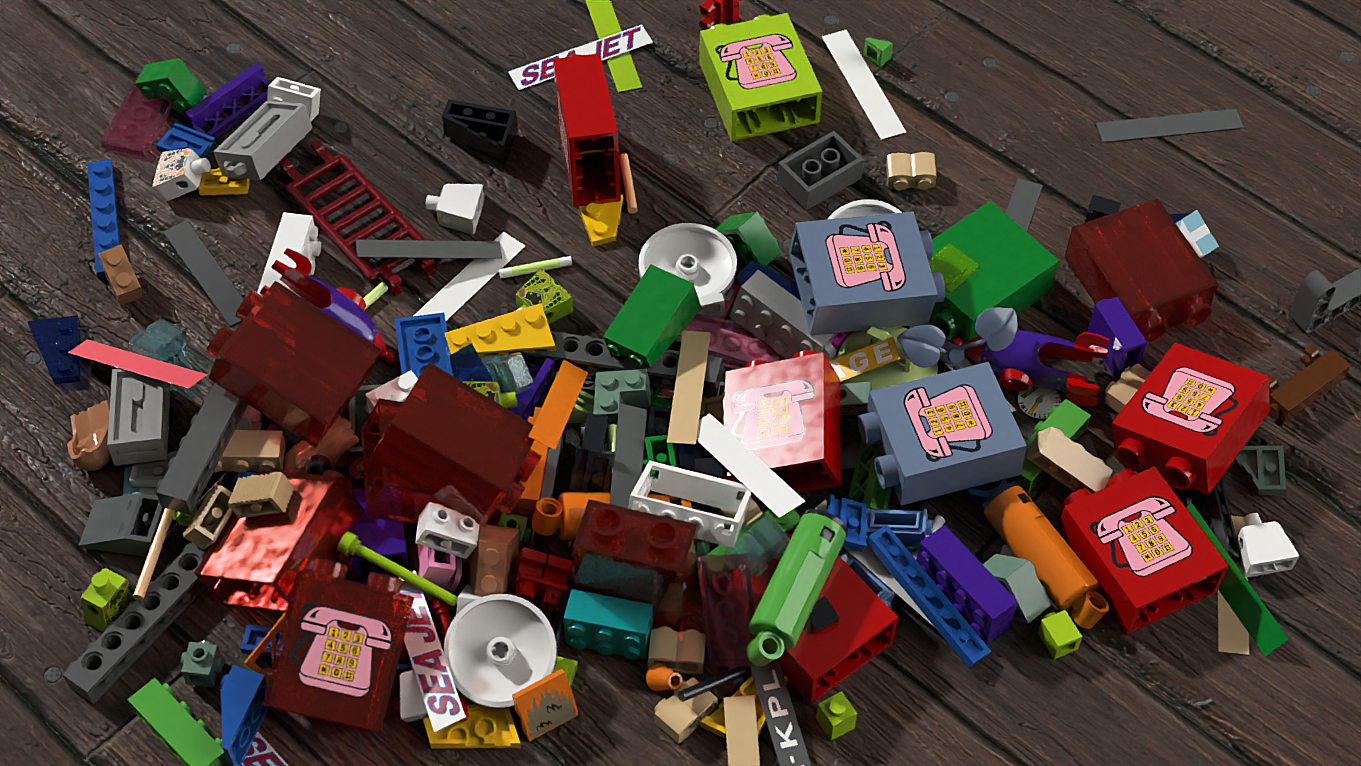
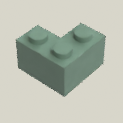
M647 369L596 372L593 414L608 416V425H617L619 403L638 408L650 407L652 385Z
M995 554L983 564L1018 601L1013 620L1029 624L1051 605L1047 597V591L1036 575V568L1029 560Z

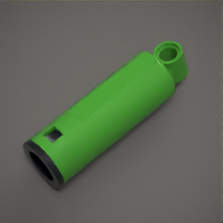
M819 509L804 511L749 623L750 632L754 635L755 639L749 642L746 651L749 660L757 666H764L776 660L783 654L784 650L792 649L796 645L848 535V528L839 518L829 512ZM762 644L767 647L768 654L764 651Z

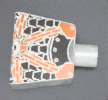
M189 148L162 152L152 188L166 202L191 192L199 187L202 173L210 171V162L207 158L201 159Z

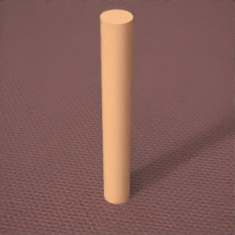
M623 153L619 155L628 212L633 214L638 209L629 158L627 154Z

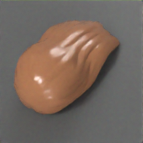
M104 400L100 404L87 408L86 411H81L78 415L73 414L70 416L73 438L67 444L68 452L72 462L82 470H99L112 459L107 445L110 412L109 400Z
M339 415L329 416L317 423L300 442L294 444L286 453L283 468L287 478L294 485L302 488H310L320 482L310 479L305 472V463L313 455L327 457L332 466V473L341 455L359 443L358 437L354 435L355 432L351 429V423ZM313 466V467H312V468H313V473H315V474L321 473V470H320L319 467H317V466Z

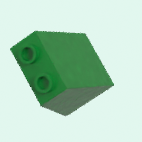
M650 264L603 336L608 351L616 356L623 355L637 366L644 365L651 369L701 310L702 307L694 283Z

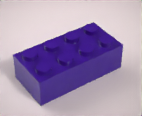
M945 525L920 541L917 562L986 645L1011 628L1018 601Z

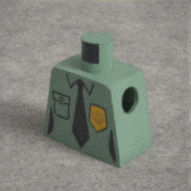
M871 382L840 384L841 428L859 430L857 417L867 413L869 391H872Z

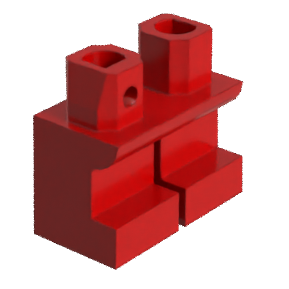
M704 0L699 5L700 13L705 16L699 21L700 28L707 30L714 25L723 24L727 20L734 23L739 19V0Z
M524 547L514 560L511 588L516 589V596L529 602L533 600L534 594L542 596V608L554 610L559 603L560 597L567 590L566 580L568 573L571 571L572 561L553 555L547 557L546 553Z

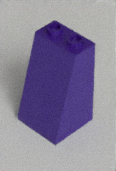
M389 484L346 491L349 532L358 536L361 545L410 570L402 506H398L391 501ZM356 554L354 556L351 555L358 587L381 584L386 580L392 582L399 578Z

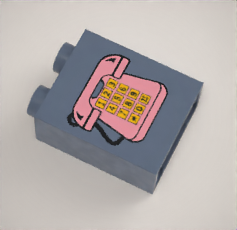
M914 212L797 222L795 224L789 255L810 335L867 330L871 326L887 328L929 322L935 302H943L945 298V283L941 272H931L928 261L931 260L933 254L932 238L928 230L919 231Z
M989 362L869 391L867 413L857 417L858 429L864 445L876 444L881 456L875 458V470L878 481L883 489L894 488L900 505L1021 475L1027 445Z

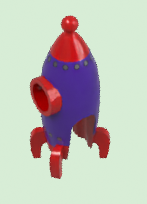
M286 248L284 254L296 263L295 268L289 267L278 260L273 263L271 268L281 274L280 280L305 301L280 288L274 291L264 285L260 294L270 302V305H262L253 299L249 302L250 307L264 319L273 321L283 314L303 332L321 344L340 353L364 358L383 357L388 365H394L398 362V354L393 350L388 351L386 349L385 341L379 329L364 311L366 307L364 299L351 289H335L309 275L312 269L310 260L295 250Z
M1017 330L1012 343L1003 350L992 351L985 342L982 345L967 348L963 351L976 364L989 362L994 375L998 377V384L1003 388L1018 392H1028L1033 387L1066 390V397L1073 404L1097 406L1098 398L1089 395H1098V385L1087 383L1088 377L1044 366L1042 362L1048 358L1092 363L1093 357L1106 359L1108 349L1096 345L1108 346L1109 338L1091 332H1083L1077 336L1074 343L1042 333ZM977 336L968 340V342H963L959 338H954L951 340L950 344L959 346L961 344H968L971 342L979 341L982 338L980 336Z

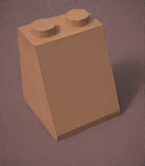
M479 524L477 546L467 559L464 558L462 574L475 595L506 594L512 586L514 560L519 554L521 529Z

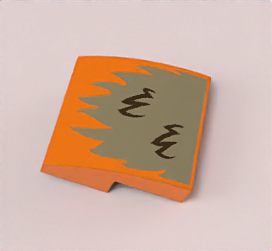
M562 668L512 694L515 710L521 718L523 732L528 741L578 716L575 699Z

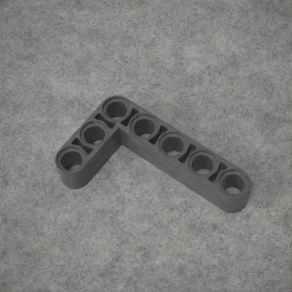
M1361 268L1334 283H1331L1318 270L1309 273L1299 287L1290 309L1289 317L1305 333H1310L1361 304Z

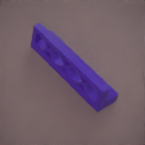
M255 63L185 112L189 128L215 138L267 101L268 90L264 93H255L261 86L268 89V86L271 84L265 79L263 67ZM241 100H250V103L246 106H237ZM232 112L229 118H220V115L223 113ZM206 125H214V128L207 133L202 130Z
M547 358L542 367L531 364L516 390L518 407L504 410L505 421L496 424L486 441L487 447L511 455L527 427L529 416L533 417L535 407H539L555 379L554 360Z

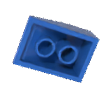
M233 665L229 674L223 677L220 685L222 748L229 766H241L273 699L265 675Z

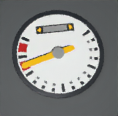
M1033 387L1028 392L1017 391L1015 396L1016 405L1020 412L1028 418L1045 421L1054 405L1059 406L1064 401L1058 389Z

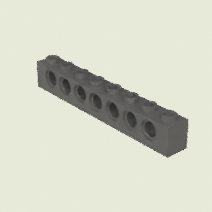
M551 331L556 346L555 351H547V349L535 350V352L531 353L518 351L520 366L530 367L531 364L542 367L545 360L549 358L554 360V370L558 372L563 360H566L589 372L587 377L596 378V372L647 369L652 387L668 390L675 389L680 351L667 349L650 369L644 365L637 366L623 355L616 356L608 351L604 339ZM708 355L702 395L717 396L723 374L722 358Z
M225 524L215 542L205 550L194 543L187 544L182 553L164 568L163 573L155 581L149 583L144 599L142 601L135 600L130 602L116 621H112L107 626L105 632L97 640L91 642L86 651L76 661L69 664L66 672L63 674L69 688L94 705L245 548L240 533ZM158 606L156 609L150 610L152 607ZM134 626H139L138 628H136V629H134V630H130V629L133 628ZM120 645L117 649L111 650L113 647ZM95 666H100L98 669L92 670Z

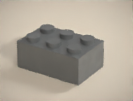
M832 131L778 162L777 182L808 210L861 179L864 159L835 131Z

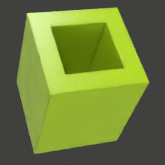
M1066 610L1057 614L1051 612L1041 620L1038 635L1053 659L1078 650L1082 635Z
M842 691L818 704L816 720L831 741L855 728L857 712Z

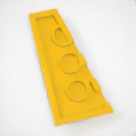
M541 303L444 333L452 359L482 357L491 353L506 355L509 352L515 351L531 353L540 349H547V351L556 350Z

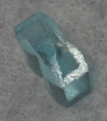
M163 319L151 323L146 331L134 335L129 340V352L166 362L169 357L177 355L186 346V331Z
M521 352L499 355L484 363L491 382H497L503 393L515 391L518 394L530 388L529 384L534 381Z
M766 515L746 533L737 538L734 548L727 547L725 555L746 578L753 574L757 577L767 569L768 565L766 563L772 558L778 560L782 557L790 538L769 515Z

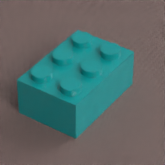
M571 589L564 614L566 644L576 649L588 648L606 655L613 653L624 655V657L631 660H646L650 645L651 629H653L652 604Z

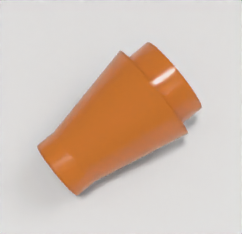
M663 664L653 665L645 674V681L653 691L678 689L683 681L679 673L674 672Z

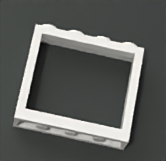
M649 461L630 495L625 520L734 548L749 509L752 492L741 483ZM652 469L659 471L658 477L652 476ZM650 491L737 513L734 519L648 498L647 495ZM738 491L745 493L743 499L737 498ZM725 523L731 525L730 530L724 529Z

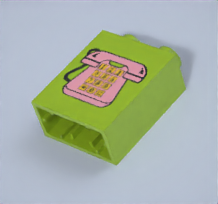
M788 13L775 16L760 15L751 21L731 25L717 24L707 30L700 31L699 64L731 142L819 123L822 89Z

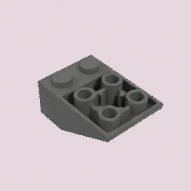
M145 493L95 500L78 546L79 548L147 557L164 507H161L157 495Z

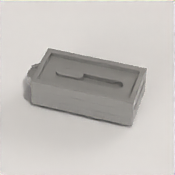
M267 100L213 151L222 176L253 180L264 178L313 128L305 104Z
M757 270L741 286L729 315L736 323L745 327L756 338L765 342L776 353L784 356L786 359H791L797 352L805 350L818 353L824 352L829 361L835 359L837 352L832 342L837 333L810 335L802 302L760 270Z
M121 368L112 369L107 445L114 466L167 460L170 383Z

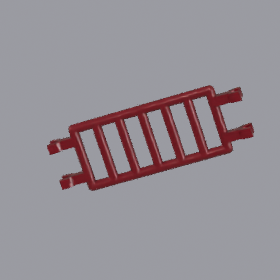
M319 139L310 143L315 151L312 153L313 157L322 164L306 174L301 175L287 157L279 161V165L283 168L281 174L291 181L285 186L286 192L308 215L313 216V221L370 281L380 277L395 296L404 292L400 285L402 279L391 270L410 259V257H393L372 270L366 261L373 257H357V253L352 247L356 245V240H364L394 221L402 229L384 240H403L409 236L412 240L427 241L345 155L339 154L333 157ZM339 165L347 171L306 196H303L298 191L302 186ZM352 179H355L361 185L318 211L311 204ZM366 193L374 199L332 225L325 219L328 215ZM380 207L387 213L386 216L346 240L338 233ZM413 258L427 276L436 272L432 266L434 263L433 258Z

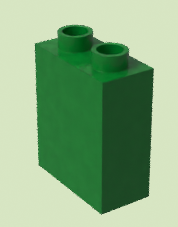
M989 201L932 239L933 254L928 262L931 272L939 271L943 275L945 298L943 302H935L930 317L932 318L933 326L941 329L947 340L959 338L963 342H968V340L979 336L976 333L975 324L976 319L983 311L994 307L1013 308L1017 316L1053 289L1059 260L992 201Z

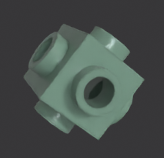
M200 641L199 643L189 642L187 652H183L181 657V672L186 684L214 687L217 674L222 672L224 666V657L221 656L218 646L208 641Z

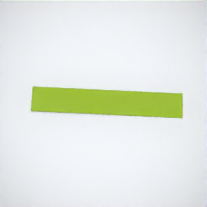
M585 0L599 39L622 32L610 0ZM629 51L606 59L618 92L642 88Z

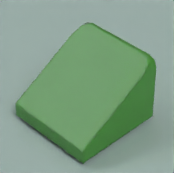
M866 38L863 55L881 67L891 59L893 43Z

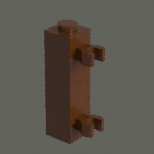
M1310 345L1303 351L1305 355L1300 358L1302 363L1308 367L1285 384L1279 386L1277 381L1269 375L1270 412L1268 415L1277 420L1281 425H1284L1345 380L1351 364L1333 349L1321 356L1319 351Z

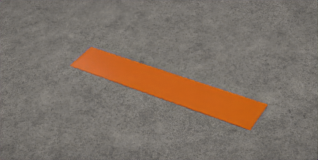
M563 360L528 437L553 450L556 449L589 372Z

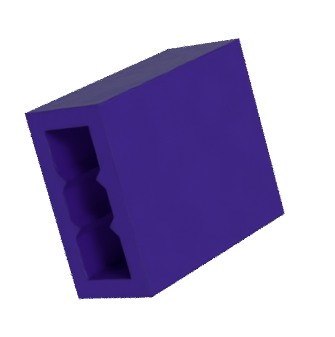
M1118 297L1103 299L1096 303L1087 332L1109 338L1108 346H1096L1108 349L1107 358L1103 360L1114 378L1117 379L1121 377V374L1127 367L1132 368L1134 365L1140 364L1147 341Z

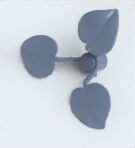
M994 307L983 311L976 319L975 324L976 333L982 339L959 346L949 343L944 344L945 334L941 329L933 325L912 327L901 333L897 340L901 344L907 358L914 365L927 368L936 364L940 358L942 362L952 365V368L957 370L960 369L959 364L964 359L963 350L979 346L985 342L992 351H1000L1008 347L1016 335L1017 316L1013 308Z

